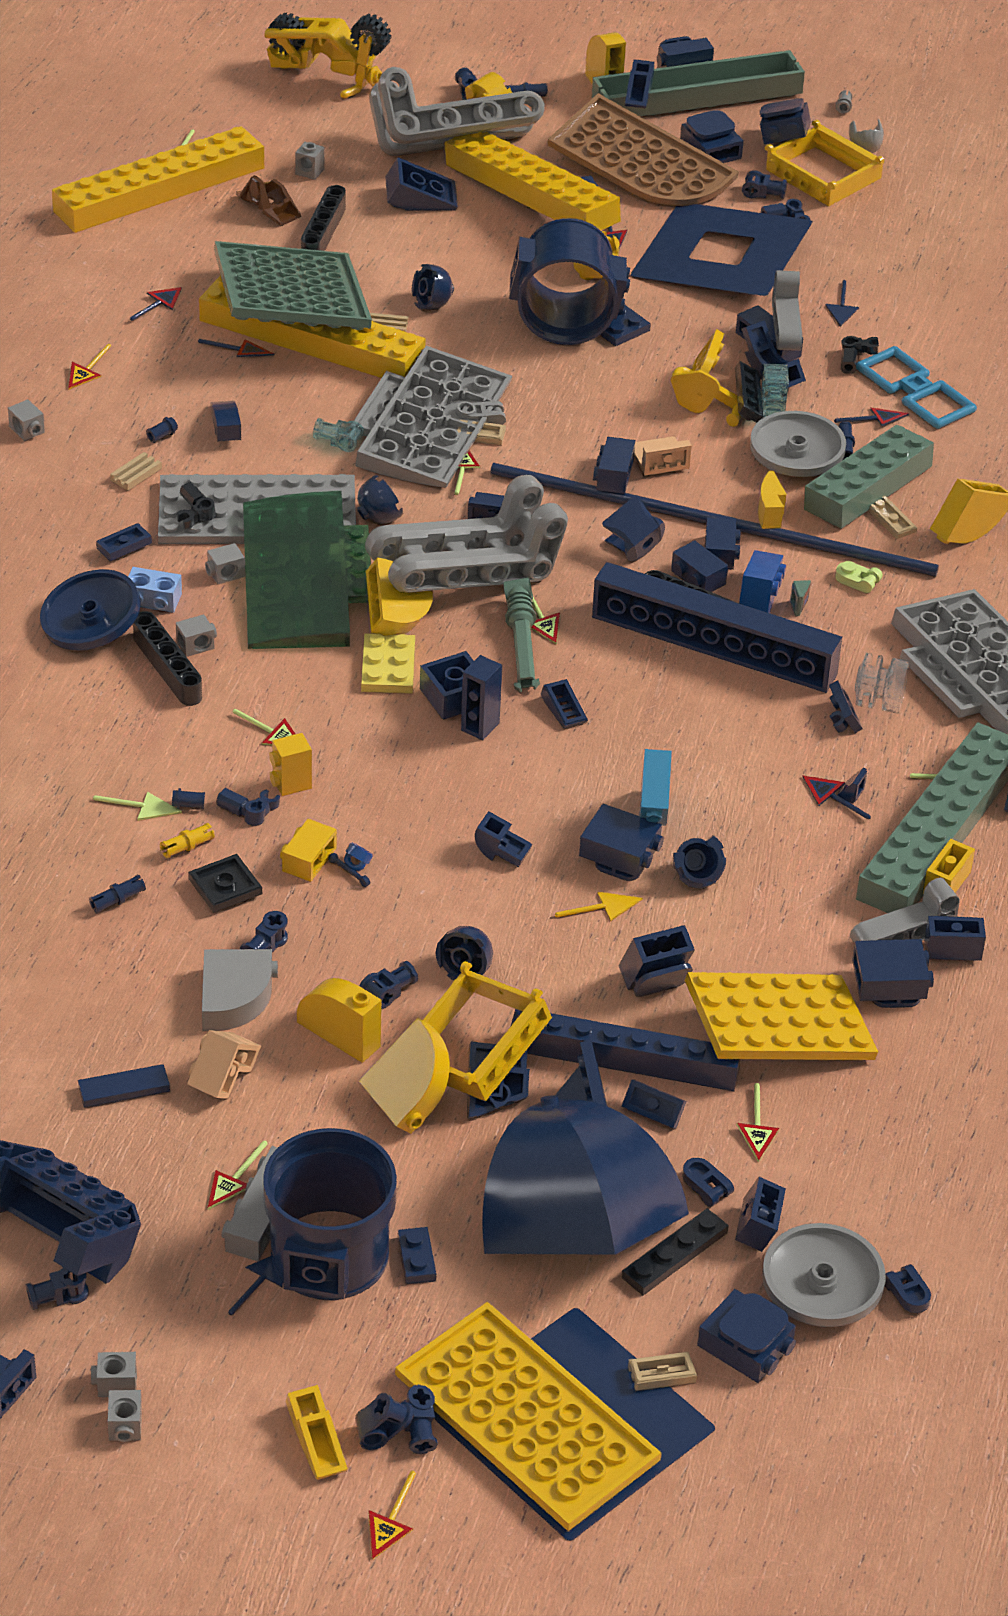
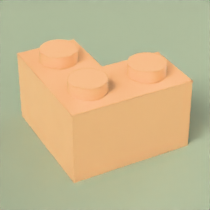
M209 1030L201 1040V1051L197 1061L190 1067V1078L187 1084L215 1098H229L238 1073L251 1072L261 1045L233 1032Z

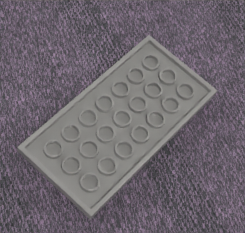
M160 475L158 544H356L355 475ZM192 482L206 497L214 500L216 516L210 521H197L192 528L184 529L183 521H177L176 513L184 509L189 510L191 506L180 495V488L182 485Z

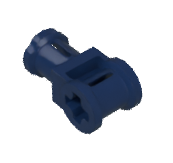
M467 67L460 68L455 73V81L461 86L462 100H467L465 88L478 79Z
M752 170L746 174L742 192L750 199L757 197L766 198L767 194L780 196L781 199H784L787 180H771V175Z
M280 911L266 913L263 921L255 928L256 935L249 942L243 943L240 949H272L273 953L278 947L285 945L288 941V934L285 930L288 923L287 916Z
M403 961L399 964L398 968L391 972L384 968L377 973L368 974L359 986L381 999V1009H385L396 998L401 996V988L418 982V974L410 962Z
M63 1267L59 1271L49 1273L50 1280L33 1285L31 1283L25 1284L31 1308L35 1310L38 1309V1305L56 1301L57 1306L67 1303L79 1304L85 1301L89 1295V1288L86 1284L87 1273L78 1276L72 1273L73 1279L71 1280L70 1271ZM75 1288H78V1295L75 1293Z
M420 1384L414 1385L409 1389L407 1399L404 1400L412 1404L414 1409L412 1421L404 1430L405 1432H410V1450L415 1454H425L435 1450L438 1446L431 1426L435 1418L433 1410L435 1396L428 1387Z

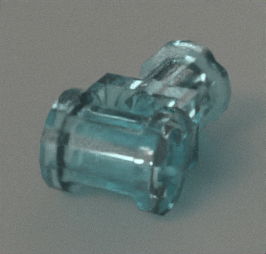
M318 418L313 429V438L331 440L332 446L339 447L345 452L353 451L357 446V440H360L364 435V428L356 421L346 422L338 420L336 424Z

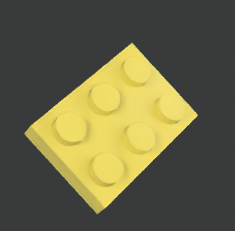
M364 633L361 692L413 694L415 635L394 634L383 636L379 633Z

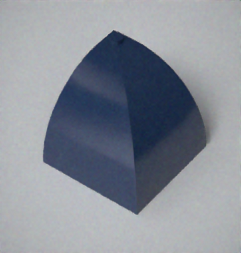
M556 1095L540 1098L541 1102L525 1109L513 1119L501 1136L493 1154L487 1174L483 1199L482 1232L484 1254L616 1255L689 1215L684 1191L676 1171L664 1151L636 1122L624 1114L599 1103L585 1100H558Z

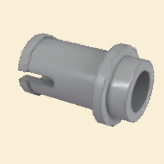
M847 90L840 92L839 99L835 105L836 110L842 114L848 113L852 109V93L849 91L848 95H846Z

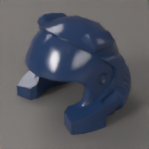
M712 835L706 841L701 838H691L684 841L679 846L677 852L673 853V867L676 869L679 879L685 885L692 888L705 889L716 884V881L719 880L725 870L727 860L722 850L724 847L717 837Z

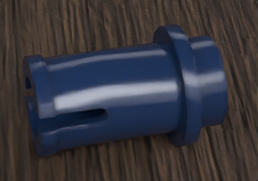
M165 417L161 423L148 428L146 434L149 440L155 443L168 434H175L178 425L174 418Z
M181 788L173 790L172 806H177V809H180V807L204 809L205 792L181 791Z

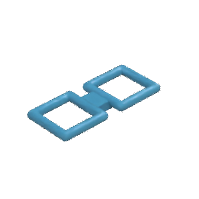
M892 346L857 362L856 369L889 394L901 389L907 392L909 395L902 398V403L936 429L942 428L977 410V406L943 380L935 383L927 379L930 375L929 370L897 346ZM895 356L916 373L891 384L872 370L870 366ZM941 390L960 404L962 408L938 419L916 401Z

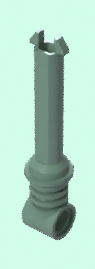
M527 577L504 582L508 608L505 614V622L513 629L518 680L517 683H514V687L519 692H522V688L533 687L535 690L540 684L539 679H535L531 627L536 622V612L532 609L533 593L530 579Z

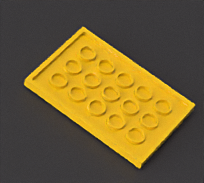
M687 972L684 981L718 1059L875 1060L878 1050L842 975Z

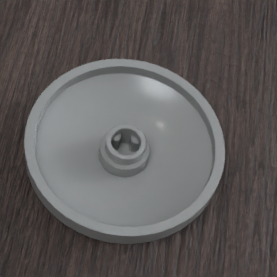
M783 411L768 415L756 423L751 432L750 448L757 461L772 471L788 476L810 477L825 473L843 460L846 439L842 430L823 416L804 411Z
M811 1223L789 1229L771 1243L764 1257L762 1278L765 1290L772 1302L782 1308L788 1316L814 1326L837 1327L859 1321L875 1309L884 1290L885 1267L882 1258L874 1246L858 1233L833 1224Z

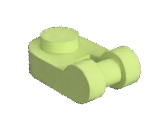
M845 561L837 565L835 577L841 584L864 593H870L875 584L881 580L883 574L876 567L868 569L854 562Z

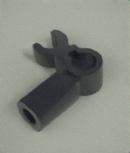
M855 336L844 337L841 341V371L844 374L854 373L856 371L857 355H862V353L878 354V337H870L865 340Z
M192 482L181 486L180 495L191 506L189 510L184 509L176 513L177 521H183L184 529L192 528L197 521H210L215 518L216 511L213 499L206 497Z

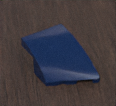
M471 1041L469 1044L468 1072L473 1074L496 1044ZM528 1049L486 1101L467 1094L468 1118L478 1117L528 1097L530 1069L526 1068Z

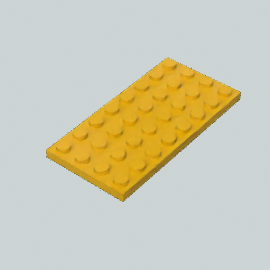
M489 1302L484 1303L395 1367V1375L409 1388L419 1384L428 1387L435 1396L433 1410L567 1531L574 1528L661 1460V1452Z

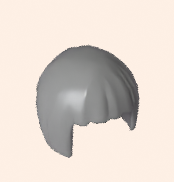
M878 119V125L874 130L869 129L857 132L855 121H852L849 125L850 141L870 153L876 152L884 139V131L880 120Z

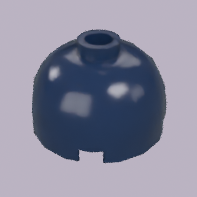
M422 264L421 267L423 268L421 271L416 270L412 281V296H416L418 303L414 302L415 306L425 310L439 309L447 304L454 292L452 279L449 273L441 266Z
M374 475L358 491L357 501L360 506L357 508V511L364 520L369 519L378 525L389 524L403 515V509H397L396 504L399 500L384 480L378 482L379 476Z
M458 926L448 931L437 943L435 952L439 967L443 966L448 972L447 976L452 980L457 979L461 974L460 966L464 961L472 964L469 971L483 976L491 966L494 955L492 943L488 936L473 926Z

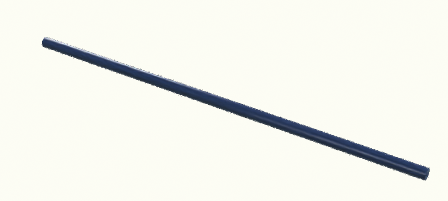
M493 462L491 466V474L510 479L522 475H532L545 487L623 505L631 498L637 496L649 511L705 524L707 517L736 519V529L744 533L936 577L939 569L938 564L782 528L762 529L760 523L629 493L596 490L597 486L499 463Z

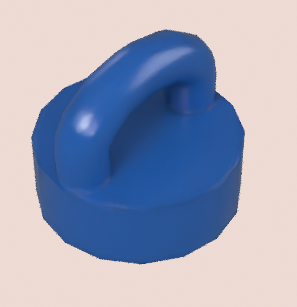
M352 842L346 849L347 853L345 854L344 862L353 870L361 871L366 864L370 863L373 854ZM352 856L360 860L358 865L351 862Z

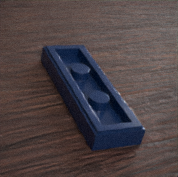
M164 1064L78 1080L84 1108L170 1092V1084Z

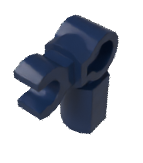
M789 199L785 205L778 203L762 206L760 213L811 220L809 216L804 214L802 202L797 199Z
M224 788L218 794L216 804L239 817L243 815L247 824L258 826L264 822V817L270 810L279 807L280 796L277 795L275 798L269 799V790L266 789L260 793V798L249 801L248 798Z

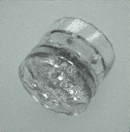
M866 653L856 677V706L862 707L865 697L869 696L868 708L873 709L877 698L882 699V711L899 714L904 698L910 662L908 660L892 658L889 667L883 668V656L879 655L876 665L872 666L873 654Z

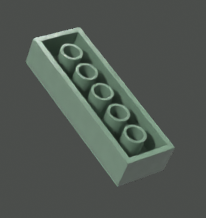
M896 424L805 485L804 510L842 529L868 511L872 504L875 505L876 501L882 500L883 496H890L932 467L934 442Z

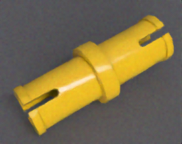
M205 823L190 831L187 829L183 830L178 836L160 842V850L167 849L162 855L165 858H169L184 850H194L196 845L214 839V830L207 832L212 826L209 823Z

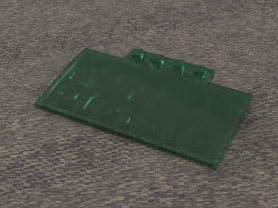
M342 491L298 493L243 502L248 649L350 647L348 603H369L366 570L371 565V557L365 549V542L369 535V526L343 524Z

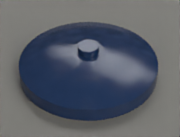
M108 569L90 570L65 580L47 596L40 611V622L45 635L56 646L68 650L93 649L112 642L131 627L139 614L141 599L135 583L127 575Z

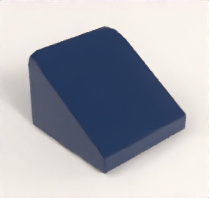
M862 768L849 778L837 795L852 804L856 802L865 789L867 769Z

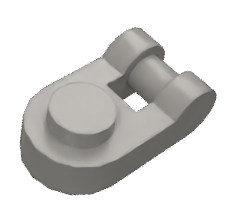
M500 401L472 403L476 408L481 409V413L466 416L467 419L480 420L482 417H487L486 423L503 425L506 422L504 407ZM465 405L462 411L468 412L470 406ZM488 406H494L493 411L486 410Z

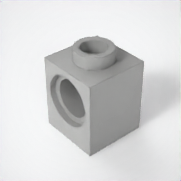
M304 142L295 152V174L315 180L324 170V147L312 142Z
M25 400L8 407L9 427L24 441L45 433L44 414L32 402Z
M235 543L207 551L206 572L214 578L217 584L245 577V557Z
M204 614L176 622V642L186 657L215 649L214 638L217 637V631L214 624L209 623Z
M98 1352L97 1365L91 1366V1384L97 1385L98 1397H109V1390H136V1352Z
M109 1390V1441L128 1442L131 1440H141V1390Z

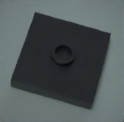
M238 854L188 872V879L213 913L263 894L262 886Z

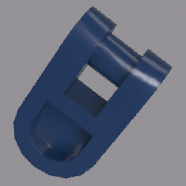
M691 1158L684 1163L682 1172L684 1182L701 1196L706 1206L712 1207L719 1202L720 1197H727L734 1192L732 1182L707 1160ZM713 1183L715 1187L712 1188L708 1184Z
M912 1264L901 1267L898 1272L889 1271L885 1273V1288L888 1291L891 1290L905 1310L911 1313H921L928 1309L931 1291Z

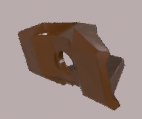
M254 175L249 179L242 191H236L238 197L248 203L257 205L265 216L280 226L301 217V213L285 186L276 179L270 182H263L262 179Z

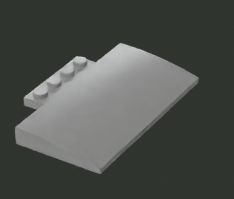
M425 346L406 377L388 371L385 372L353 421L351 431L367 436L357 451L355 466L404 481L446 488L476 440L478 433L482 430L484 423L487 421V417H482L480 420L466 418L467 415L481 413V409L476 408L472 403L499 401L510 384L512 376ZM465 405L470 406L468 412L462 411ZM488 406L486 411H493L494 406ZM458 427H462L460 433L457 431Z
M975 589L896 607L891 624L914 646L903 649L900 659L958 718L980 713L996 730L1008 734V621Z

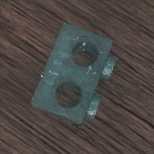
M764 364L761 388L764 417L786 410L789 384L788 365Z

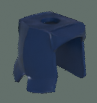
M637 496L631 498L602 523L603 527L613 533L604 541L624 552L626 559L631 562L637 561L649 553L662 540L665 532V523L661 519L652 516Z

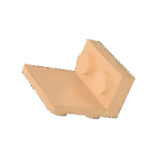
M674 436L640 441L635 443L634 457L644 476L689 469L692 445L689 440L677 441Z

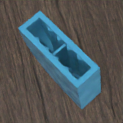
M645 749L639 816L646 818L649 822H657L662 824V826H666L669 808L672 751Z

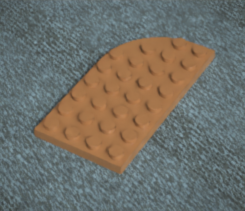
M599 93L548 139L547 146L647 202L662 205L686 206L706 202L721 194L738 178L737 170Z

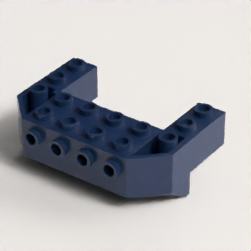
M0 1140V1213L9 1211L57 1240L59 1245L53 1260L55 1263L77 1276L87 1272L105 1284L109 1283L129 1261L141 1226L135 1203L126 1199L123 1193L102 1185L99 1179L80 1172L74 1164L58 1159L48 1149Z

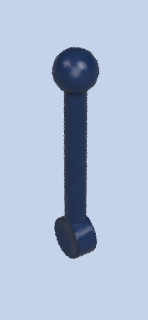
M336 853L329 855L328 860L331 863L338 864L357 878L363 887L370 885V879L366 875L362 876L341 861Z

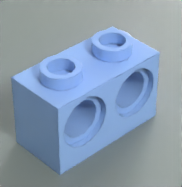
M132 567L128 577L135 583L141 599L140 607L174 613L182 595L181 574Z

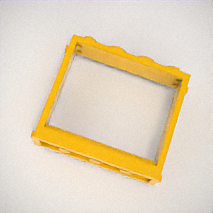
M817 119L812 121L811 125L814 127L808 130L806 137L788 140L775 148L771 144L765 146V150L768 151L767 171L781 179L787 180L789 184L827 206H831L881 179L884 164L882 156L877 157L821 125ZM817 147L857 171L837 182L831 181L827 183L790 160Z
M464 961L460 966L461 974L453 981L452 985L422 1021L433 1026L440 1035L473 993L523 1011L473 1074L450 1067L447 1086L486 1101L552 1019L545 1000L540 998L543 994L542 990L535 988L529 994L469 971L472 964Z

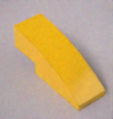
M769 471L766 474L761 485L758 519L762 529L781 528L782 517L784 516L787 494L774 471Z
M315 1385L289 1392L285 1402L296 1434L316 1480L346 1472L348 1468L330 1412L325 1408L319 1386Z

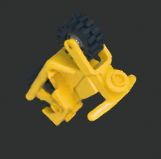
M283 13L278 15L264 32L265 38H271L267 54L272 68L306 69L311 66L320 53H323L331 59L330 69L332 72L348 76L356 74V84L340 93L341 98L346 99L359 93L367 83L372 87L378 83L382 71H380L378 66H373V61L390 43L392 35L389 33L391 29L386 28L388 26L387 22L384 24L381 22L383 18L376 19L377 15L375 14L372 16L370 14L363 15L350 30L345 20L341 18L293 17L292 13L289 15Z

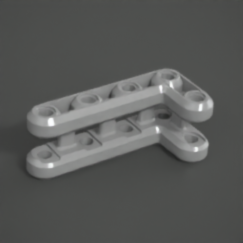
M399 67L386 69L369 94L380 148L391 156L445 149V141L455 136L482 132L496 135V137L502 140L520 138L532 129L533 124L543 116L545 111L542 98L532 91L418 106L412 80L409 74ZM524 104L529 105V106L531 107L532 111H531L527 106H525Z
M522 475L514 478L509 483L500 511L494 517L379 526L369 533L365 542V549L374 561L377 557L393 561L388 572L389 581L396 590L404 593L502 585L505 581L529 577L530 582H537L547 578L554 567L567 528L568 516L556 503L541 505L544 493L543 486L532 475Z

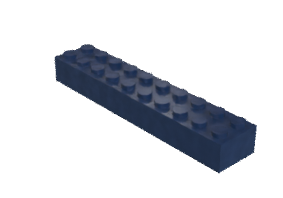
M609 562L605 563L594 579L592 618L824 693L828 692L829 685L837 677L842 636Z

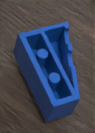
M754 550L743 574L739 604L770 613L774 597L777 596L782 579L785 577L786 564H782L784 555Z

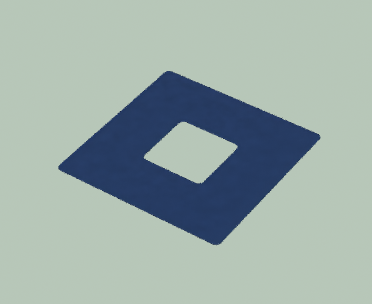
M700 204L676 206L631 272V276L767 296L774 286L776 270H784L813 221ZM707 231L755 238L738 265L697 260L689 257Z
M578 1308L568 1311L531 1338V1340L661 1452V1460L570 1531H567L434 1411V1419L560 1535L569 1541L574 1540L715 1431L714 1424L671 1387L636 1391L634 1387L635 1381H632L631 1378L632 1372L628 1369V1362L630 1359L637 1358Z

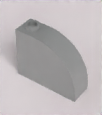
M204 949L202 1031H222L237 1028L252 1021L263 1012L271 998L272 978H278V961H272V949Z

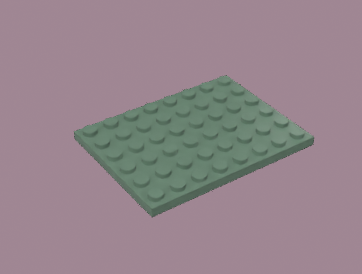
M215 241L214 252L230 313L236 319L247 320L248 318H256L262 322L279 320L285 324L302 322L309 326L325 324L332 328L348 326L355 330L371 328L372 318L348 253Z

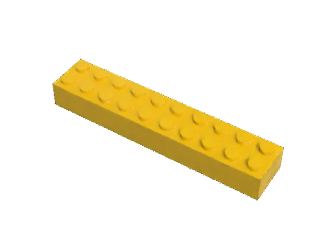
M242 126L234 127L231 130L216 133L213 136L198 139L192 143L177 146L174 149L159 152L156 155L141 158L138 161L123 164L119 167L53 188V212L76 233L265 169L264 146Z
M482 132L455 136L445 141L447 166L553 220L564 218L579 219L591 223L600 230L621 222L620 197L508 141H504L496 137V135Z
M221 275L199 298V321L380 378L383 377L386 371L406 377L426 346V338L378 324L374 321L371 323V328L355 330L348 326L332 328L325 324L309 326L302 322L285 324L279 320L262 322L256 318H248L247 320L236 319L231 316Z

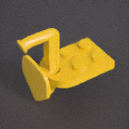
M716 329L694 360L692 368L677 367L672 373L671 383L678 404L693 413L704 412L714 398L731 407L733 410L732 413L727 415L726 422L728 425L735 427L741 418L738 412L737 395L720 386L718 380L708 374L711 368L713 369L720 358L718 355L724 346L722 343L724 333Z

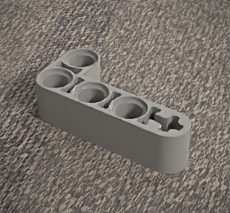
M776 270L772 312L777 350L801 351L802 327L798 303L799 271Z
M936 878L925 887L922 902L863 921L851 930L850 938L854 943L855 941L921 939L923 941L928 916L957 917L960 898L943 878Z

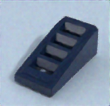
M567 679L543 685L541 697L563 728L587 723L588 719ZM567 709H571V710H572V711H568V712H563V710H567ZM576 715V718L567 719L569 716Z

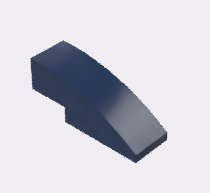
M633 59L625 99L626 107L646 109L654 76L653 61Z
M235 401L210 402L217 441L241 440V421Z

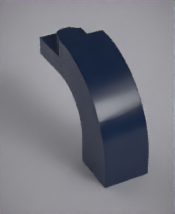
M765 320L742 328L749 349L745 352L746 358L750 366L759 371L760 379L773 389L781 390L806 381L799 359L787 361L777 353Z

